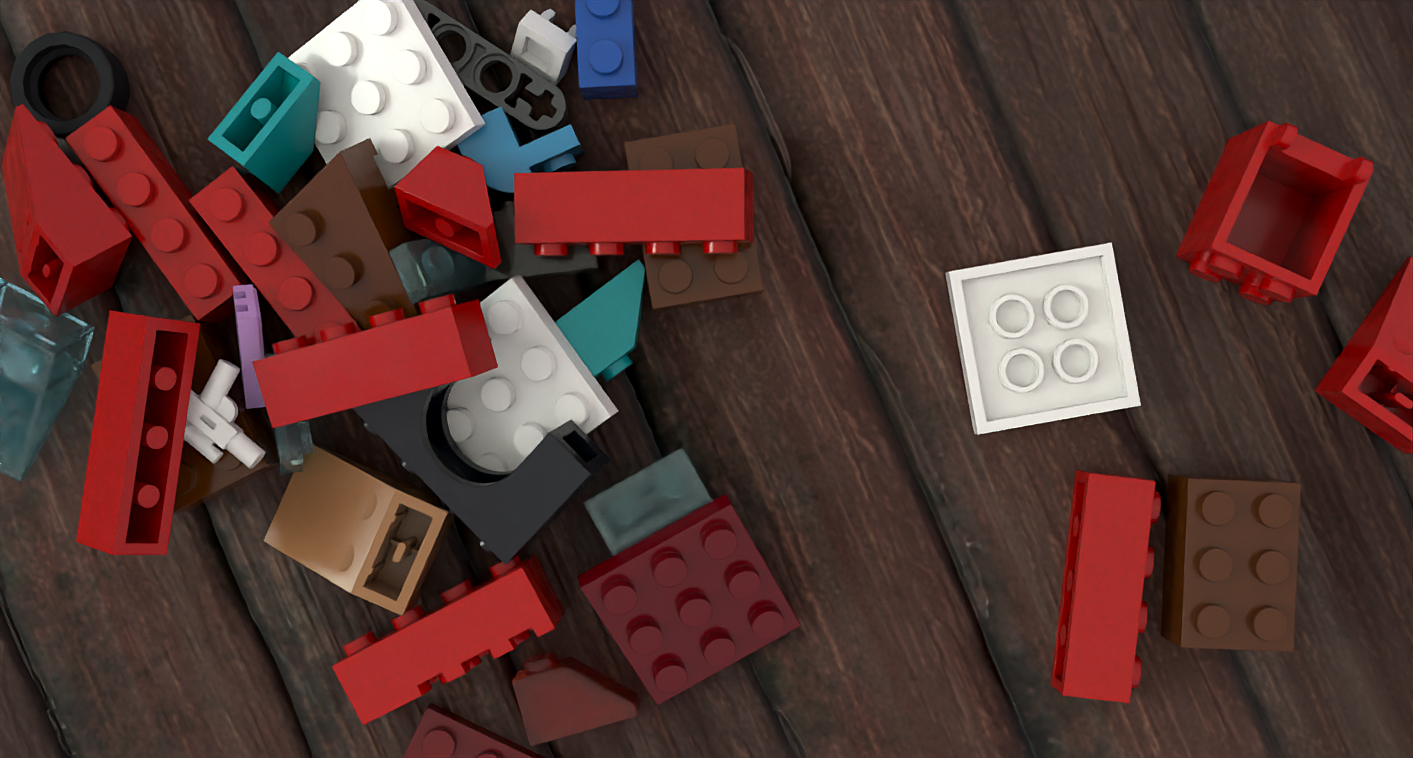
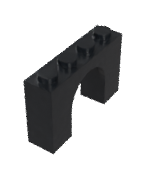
M455 382L352 408L360 416L364 427L374 435L381 437L399 456L403 467L410 473L419 476L438 496V500L443 508L448 510L449 513L458 516L476 534L478 542L483 549L497 556L505 565L525 551L611 460L572 420H569L549 432L515 470L500 472L483 468L462 453L452 438L448 427L447 401Z

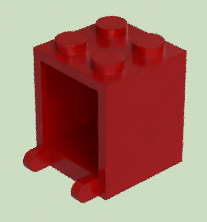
M1267 121L1228 140L1175 257L1190 263L1188 271L1195 276L1215 283H1220L1223 278L1240 286L1238 291L1240 296L1261 305L1270 306L1272 301L1291 303L1292 299L1317 296L1374 171V162L1364 157L1352 159L1297 134L1298 127L1287 122L1277 125Z

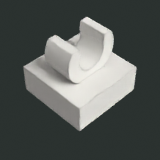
M548 9L541 15L530 10L518 24L510 56L557 85L567 73L577 43L576 25L574 24L568 32H565L553 24L556 14L553 10Z

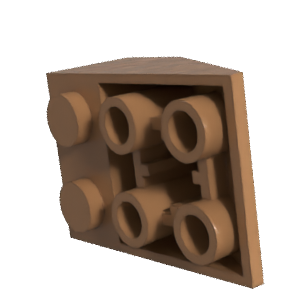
M307 441L264 542L347 592L403 616L415 607L455 515L443 508L437 496L312 441Z

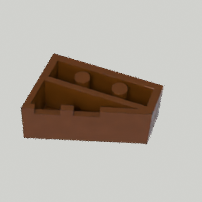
M371 138L340 151L268 222L364 330L371 329L368 318L370 316L403 308L406 319L421 315L418 303L445 296L417 235L411 237L408 229L404 227L402 216L397 208L399 204L394 187L388 189L373 156L378 153Z

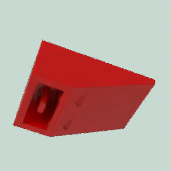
M24 104L15 107L2 161V171L20 275L52 314L58 317L113 286L132 235L122 214L115 208H109L96 193L88 173L80 165L72 164L58 147L57 139L50 127L43 121H37Z
M1408 257L1314 390L1405 454H1413V257Z

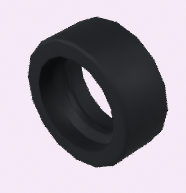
M68 31L47 33L27 44L15 60L10 78L12 100L16 107L24 104L37 121L45 122L53 131L55 137L65 139L110 105L126 112L130 97L128 74L118 57L94 40ZM75 55L86 58L95 65L99 72L100 89L96 102L87 113L77 119L67 120L56 117L47 110L44 104L42 88L45 76L52 66L66 56Z

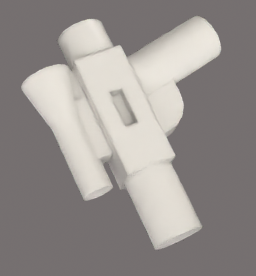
M219 359L201 395H197L191 390L184 440L213 464L223 455V452L214 446L217 444L222 449H227L248 468L252 469L261 461L266 452L243 433L244 430L234 423L238 416V407L227 394L241 369L226 360Z

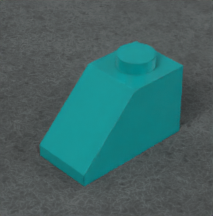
M277 52L209 136L208 140L279 194L313 152L321 82L280 52Z
M639 259L555 322L595 379L602 375L605 381L609 382L633 363L628 354L637 348L647 278L646 269Z

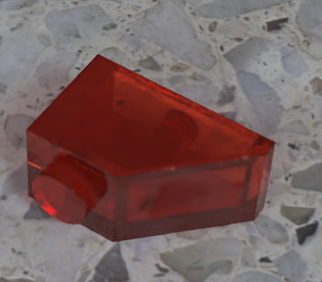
M547 653L523 662L524 670L518 671L512 681L530 746L632 718L639 714L640 700L638 693L571 656L557 660L555 653Z

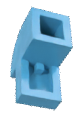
M502 107L481 115L486 125L457 144L462 156L470 157L475 162L483 165L486 186L497 194L513 199L514 173L565 172L577 164L574 157L584 153L571 124L522 146L509 116Z

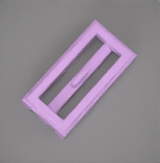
M253 284L232 286L246 409L266 407L252 364L253 361L265 358L257 289L253 288Z

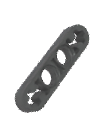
M413 0L438 43L444 36L449 34H456L464 38L466 42L464 56L459 61L450 64L466 89L495 108L502 107L509 117L538 134H550L559 130L565 124L568 116V104L562 91L555 84L427 1ZM438 20L439 23L432 28L433 21ZM493 64L506 65L512 72L510 86L500 93L487 91L482 84L484 71ZM525 78L532 81L525 87V90L531 96L541 101L547 95L553 96L551 105L555 109L556 114L552 118L543 115L538 121L533 120L534 110L519 97L515 108L508 105L520 94Z

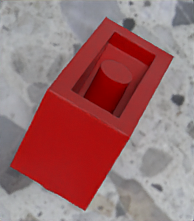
M436 146L394 186L404 227L495 269L501 263V256L483 165L475 162L470 157L460 156L440 146Z

